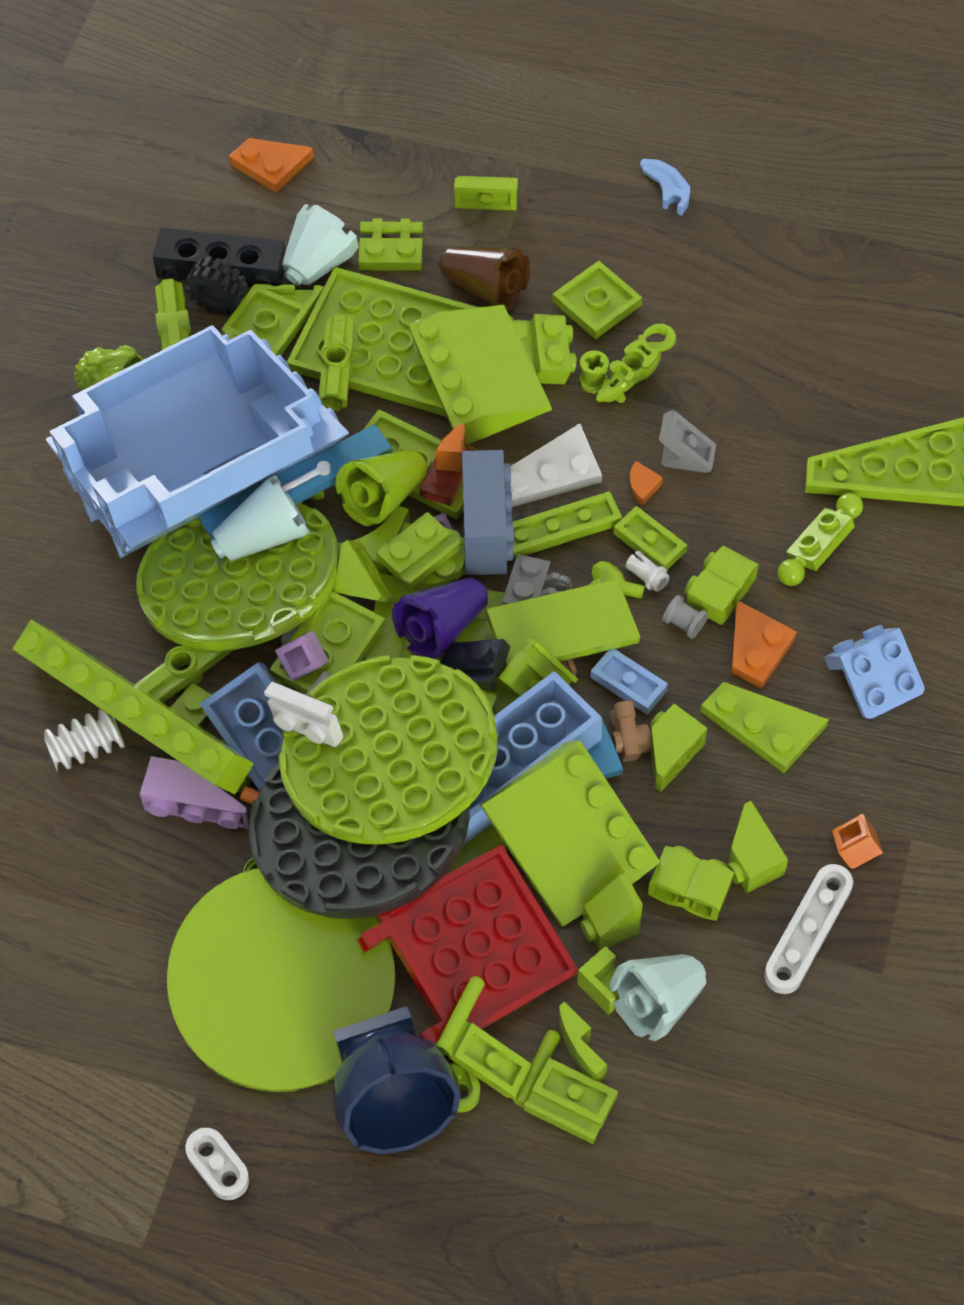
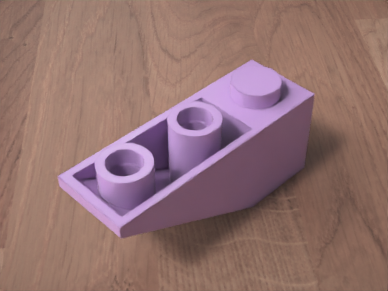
M151 756L140 791L145 811L158 817H166L168 815L179 816L193 823H201L203 821L218 823L227 829H237L238 827L249 829L247 808L221 788L215 786L179 761Z

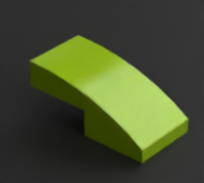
M564 1001L559 1006L558 1015L564 1043L582 1074L601 1083L606 1078L607 1064L587 1045L590 1042L591 1027Z

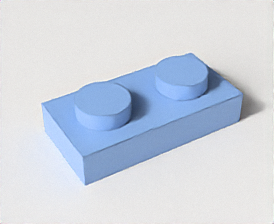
M616 649L608 650L594 666L590 674L591 679L623 700L633 701L634 707L646 715L649 714L668 691V683Z

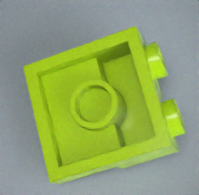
M534 314L531 321L511 320L540 383L565 385L571 372L575 371L577 364L576 354L569 351V345L573 339V328L571 325H566L565 316Z

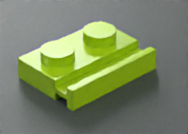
M427 512L379 549L376 555L377 560L396 578L406 583L409 590H412L462 549L461 542L458 539L455 540L451 533Z
M532 638L526 641L529 643L523 652L519 650L498 677L519 697L554 671L568 685L571 682L576 683L578 680Z
M548 1058L532 1089L531 1095L524 1104V1111L594 1144L618 1097V1091Z

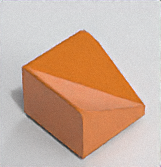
M458 424L440 442L436 449V470L461 472L462 451H465L466 446L464 424Z
M864 814L832 830L838 853L851 869L883 853L877 833Z

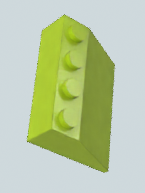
M504 305L438 312L409 324L415 346L452 430L458 424H464L466 445L552 410Z
M581 740L564 742L480 804V807L560 927L583 915L584 905L618 876L626 873L631 884H633L660 863Z

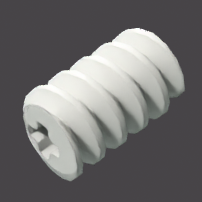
M101 708L98 710L97 721L89 713L85 714V726H82L78 720L72 719L71 731H68L63 724H59L58 736L56 737L49 729L44 730V740L57 773L58 762H61L67 769H71V757H75L80 764H84L86 751L94 759L98 758L99 746L108 754L112 753V741H115L121 748L125 747L114 717L109 716Z

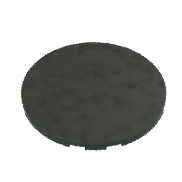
M278 763L264 780L265 785L258 799L253 802L249 820V841L255 862L265 881L282 899L301 910L315 915L350 919L374 916L394 910L418 898L436 884L450 869L462 849L469 827L470 806L446 825L421 837L391 844L349 842L324 833L309 823L298 812L288 796Z

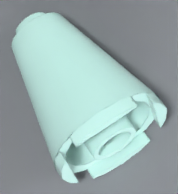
M275 474L268 477L213 531L215 539L210 542L221 559L227 556L230 561L304 537L310 533L300 511L288 492L283 491L280 486L282 483Z

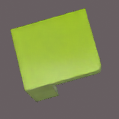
M605 946L578 970L577 984L610 1015L616 1009L615 1001L619 999L617 990L611 992L609 985L616 971V956Z

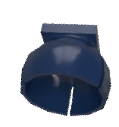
M407 1006L333 1031L341 1060V1066L335 1075L333 1090L335 1118L354 1147L356 1146L357 1149L377 1154L411 1150L439 1135L456 1116L455 1112H458L461 1093L458 1077L434 1042L415 1035L412 1017Z

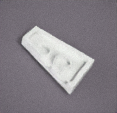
M581 424L576 425L511 466L512 507L602 482L601 471Z

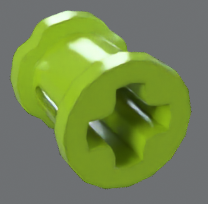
M594 350L584 353L581 357L580 369L582 373L579 377V383L584 391L597 393L601 389L604 380L608 379L606 372L609 368V359L606 354Z

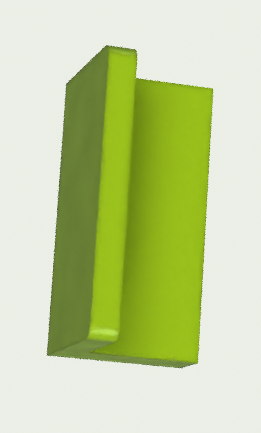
M458 176L455 178L454 184L455 208L516 210L518 179Z

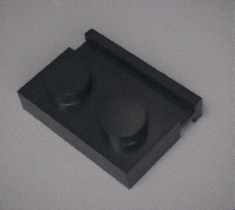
M504 639L453 642L444 652L440 664L454 670L459 669L470 677L481 690L495 689L496 684L493 681L495 676H500L511 646Z

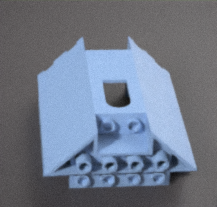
M212 325L73 395L72 398L79 417L51 430V437L47 438L46 441L51 450L61 460L62 470L74 492H78L90 521L100 520L111 534L121 559L197 519L199 515L264 482L268 477L274 474L277 475L335 445L349 432L339 423L334 411L330 407L326 409L322 405L318 394L312 388H306L301 376L296 371L291 372L282 356H276L272 352L270 345L264 338L260 340L252 330H249L230 340L228 335H221Z

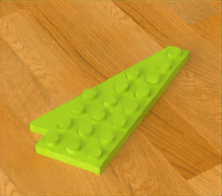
M964 417L808 457L805 493L837 496L845 493H854L860 498L964 507Z

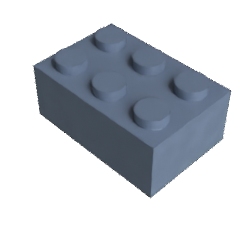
M503 450L462 451L466 575L507 574V561L514 560L511 464L504 463Z

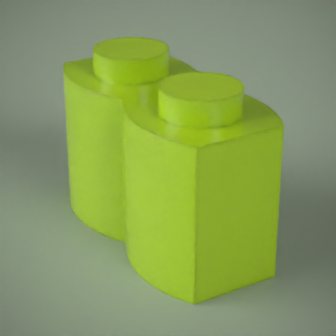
M723 545L716 553L711 552L707 556L702 567L703 571L698 577L692 576L687 583L684 591L687 594L686 603L698 611L704 610L708 612L709 619L722 625L732 614L737 603L753 585L757 578L759 564Z
M665 846L659 860L660 863L657 865L650 881L648 895L666 904L682 907L702 918L717 921L732 884L734 872L722 861L699 859L694 856L691 850L685 847Z

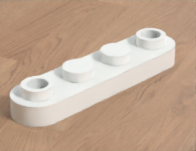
M837 864L826 865L818 871L767 962L764 977L766 984L774 992L780 994L792 993L798 989L851 893L853 878L845 867ZM833 883L837 885L839 889L836 891H832L828 889L826 885ZM784 972L788 974L790 979L786 981L780 980L777 974Z

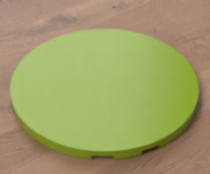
M300 502L296 506L310 530L309 534L230 561L227 556L222 559L218 556L210 542L212 541L198 517L153 541L146 550L140 562L136 578V592L145 617L167 639L180 645L200 650L225 651L241 649L267 642L287 633L310 617L322 605L334 587L340 548L330 522L316 508L312 509Z
M390 655L347 666L320 682L308 693L309 697L333 706L331 714L336 715L344 736L336 748L323 742L321 744L314 743L304 734L294 730L290 732L284 730L281 753H279L280 773L288 796L298 812L309 823L324 833L345 841L360 844H391L407 841L433 832L456 818L470 806L480 794L492 773L498 750V733L492 708L485 694L459 669L454 670L440 664L439 660L411 655V658H391Z
M258 868L240 873L217 885L203 896L186 916L177 932L171 948L167 969V991L174 1020L180 1034L197 1057L211 1070L233 1083L268 1092H292L323 1084L334 1079L341 1066L333 1031L390 1012L394 995L395 966L389 939L364 953L357 939L365 931L379 925L375 915L350 919L315 915L301 910L282 899L265 881Z

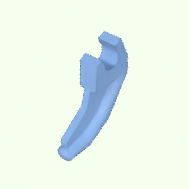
M642 159L640 162L642 172L660 185L662 208L667 209L669 204L678 203L677 214L682 216L689 205L690 185L676 168L663 161Z

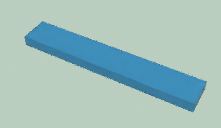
M374 424L276 476L282 483L280 486H283L316 469L320 461L330 463L331 472L328 475L322 476L319 474L286 491L296 505L336 484L338 471L348 462L392 453V447ZM262 483L198 516L200 523L211 540L215 539L213 531Z

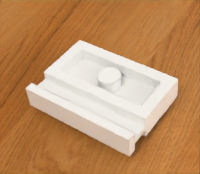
M271 682L264 691L265 696L270 697L268 704L273 714L274 722L281 729L289 732L294 730L304 734L314 743L321 744L323 742L335 748L344 737L336 715L331 714L333 706L274 682Z

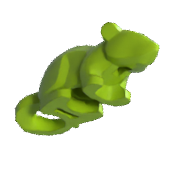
M654 324L648 327L643 335L640 334L638 340L629 344L624 349L625 356L622 361L616 360L610 363L609 368L612 371L610 378L604 380L601 389L597 393L596 401L609 403L616 400L619 403L626 400L624 393L634 384L651 376L660 362L661 352L670 350L675 345L676 334L674 330L666 324ZM655 333L665 336V340L661 342L646 341L650 335Z

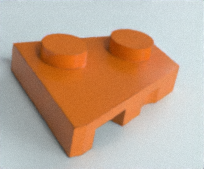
M248 138L229 155V162L233 167L277 193L314 158L313 148L308 146Z
M739 601L735 610L731 673L762 690L796 639L797 631Z

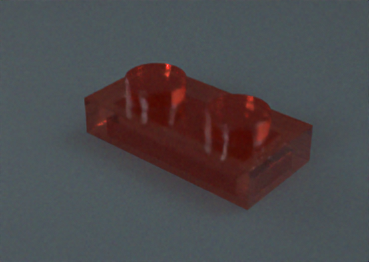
M466 444L465 451H476V447ZM435 457L419 489L420 496L451 507L463 483L462 469L461 472L436 470Z

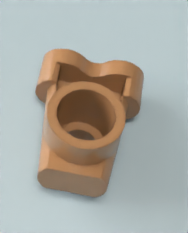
M627 700L614 704V709L609 712L615 732H611L610 737L616 752L620 753L621 761H634L639 758L641 753L651 752L652 739L650 729L647 724L636 725L633 701Z

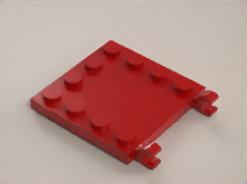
M502 844L444 875L429 890L411 902L394 910L375 915L379 925L365 931L357 939L364 953L389 939L438 1022L436 1025L420 1033L418 1037L432 1041L435 1045L440 1039L471 977L478 976L482 978L484 987L466 1021L475 1024L483 1030L578 974L579 970Z

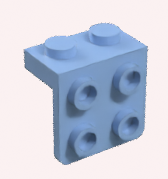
M882 625L875 626L863 632V639L856 642L849 639L833 646L834 652L824 657L829 670L843 669L861 715L866 719H872L922 695L924 692L923 682L900 628L883 629Z

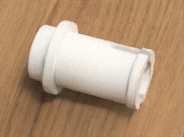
M636 551L635 555L638 559L632 554L626 562V568L642 579L648 590H655L656 592L662 590L669 581L667 569L663 566L658 567L644 556L641 551Z

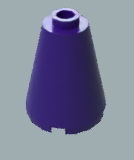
M467 578L405 595L392 608V621L399 638L405 636L411 644L406 648L413 655L432 659L440 657L486 608L488 592L481 582L473 578Z

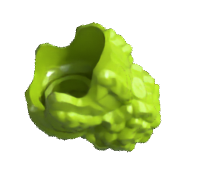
M127 345L120 346L116 350H105L102 347H97L94 350L86 351L83 358L79 360L75 366L74 379L76 380L77 387L83 391L144 359L136 353L133 347Z

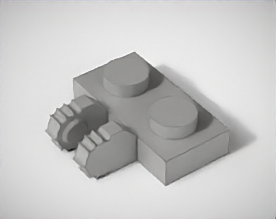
M517 554L502 605L570 590L572 588L571 578L555 572L548 574L550 561Z

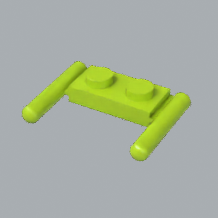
M473 976L470 978L436 1046L441 1053L449 1055L448 1058L505 1097L513 1099L515 1104L524 1107L548 1058L552 1057L559 1043L560 1034L556 1030H548L532 1063H530L475 1024L468 1023L466 1020L484 987L483 979Z

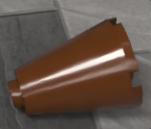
M452 246L443 252L439 260V267L445 278L490 306L504 305L507 312L512 311L521 301L517 296L521 289H527L530 277V260L522 254L523 250L517 248Z

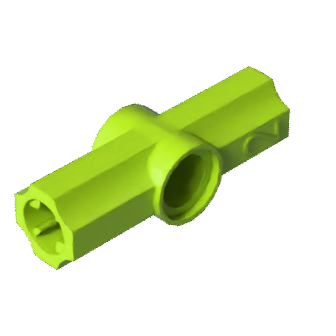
M174 279L162 280L159 285L155 286L158 313H155L159 341L162 342V350L192 336L188 309L185 308L184 288L182 283L176 282Z
M334 315L333 318L326 320L324 347L321 351L322 368L319 398L326 409L330 407L333 411H340L341 408L347 407L349 382L352 376L351 361L355 323L345 315Z
M176 646L167 653L163 664L135 685L164 703L181 689L186 690L192 682L198 685L202 680L203 673L233 650L210 651ZM184 665H190L185 670H178L180 667Z

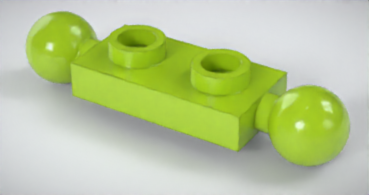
M854 493L841 495L836 502L837 511L824 508L786 551L788 560L783 561L777 571L778 578L784 585L796 586L800 584L805 576V567L817 571L855 527L853 519L857 518L863 510V502L858 495Z

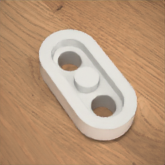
M201 1128L194 1131L187 1139L185 1147L187 1157L192 1166L217 1197L223 1200H234L242 1196L249 1186V1174L244 1163L218 1131L212 1128ZM209 1146L214 1149L210 1156L204 1157L200 1155L204 1147ZM228 1176L237 1178L236 1183L232 1186H225L223 1181Z

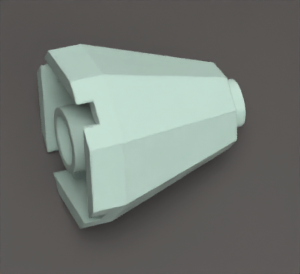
M305 204L297 214L282 262L283 269L286 271L284 273L285 277L298 286L300 284H312L333 270L334 267L339 266L353 256L359 248L357 236L351 230L348 234L342 230L345 224L340 218L318 205H313L310 209V206Z
M680 954L629 960L617 967L609 985L611 992L618 991L619 999L615 1001L616 1012L631 1031L639 1037L649 1034L651 1035L649 1040L657 1041L669 1033L701 993L707 982L705 978L706 972L701 962L693 956Z

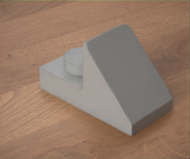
M675 410L664 413L659 441L664 445L661 465L703 473L711 472L717 444Z

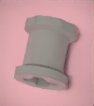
M677 595L668 605L662 621L667 624L670 622L687 632V637L693 639L703 628L708 618V612L696 610L685 603L682 596Z

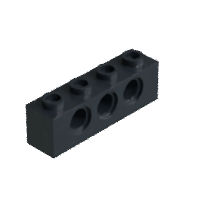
M160 228L152 257L156 277L179 280L187 279L199 258L203 257L206 259V257H212L213 261L219 258L222 259V264L224 265L227 262L232 264L230 267L232 270L237 268L240 271L238 276H244L246 279L244 283H247V286L252 288L254 284H270L271 286H280L282 284L285 271L282 262L286 251L284 241Z

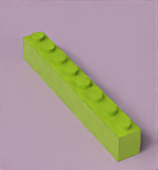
M33 620L29 621L12 648L217 787L236 794L254 765L252 761L55 631Z

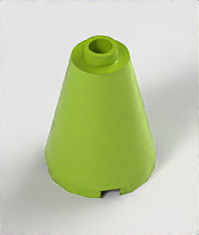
M405 450L348 462L340 468L336 475L337 494L342 492L346 502L342 504L345 512L354 521L364 526L379 524L385 521L425 479L427 475L426 461L417 451Z

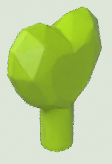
M600 561L593 565L591 573L593 581L589 585L618 579L624 595L642 599L645 586L625 581L622 572L610 562Z

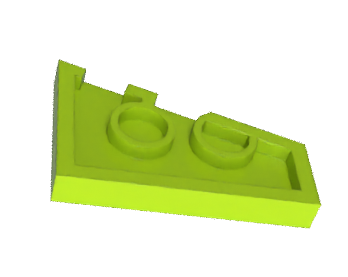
M723 682L701 705L700 711L782 773H785L822 733L829 719Z

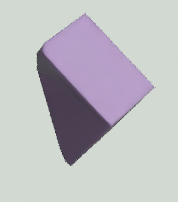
M313 630L275 650L291 682L328 663V658Z

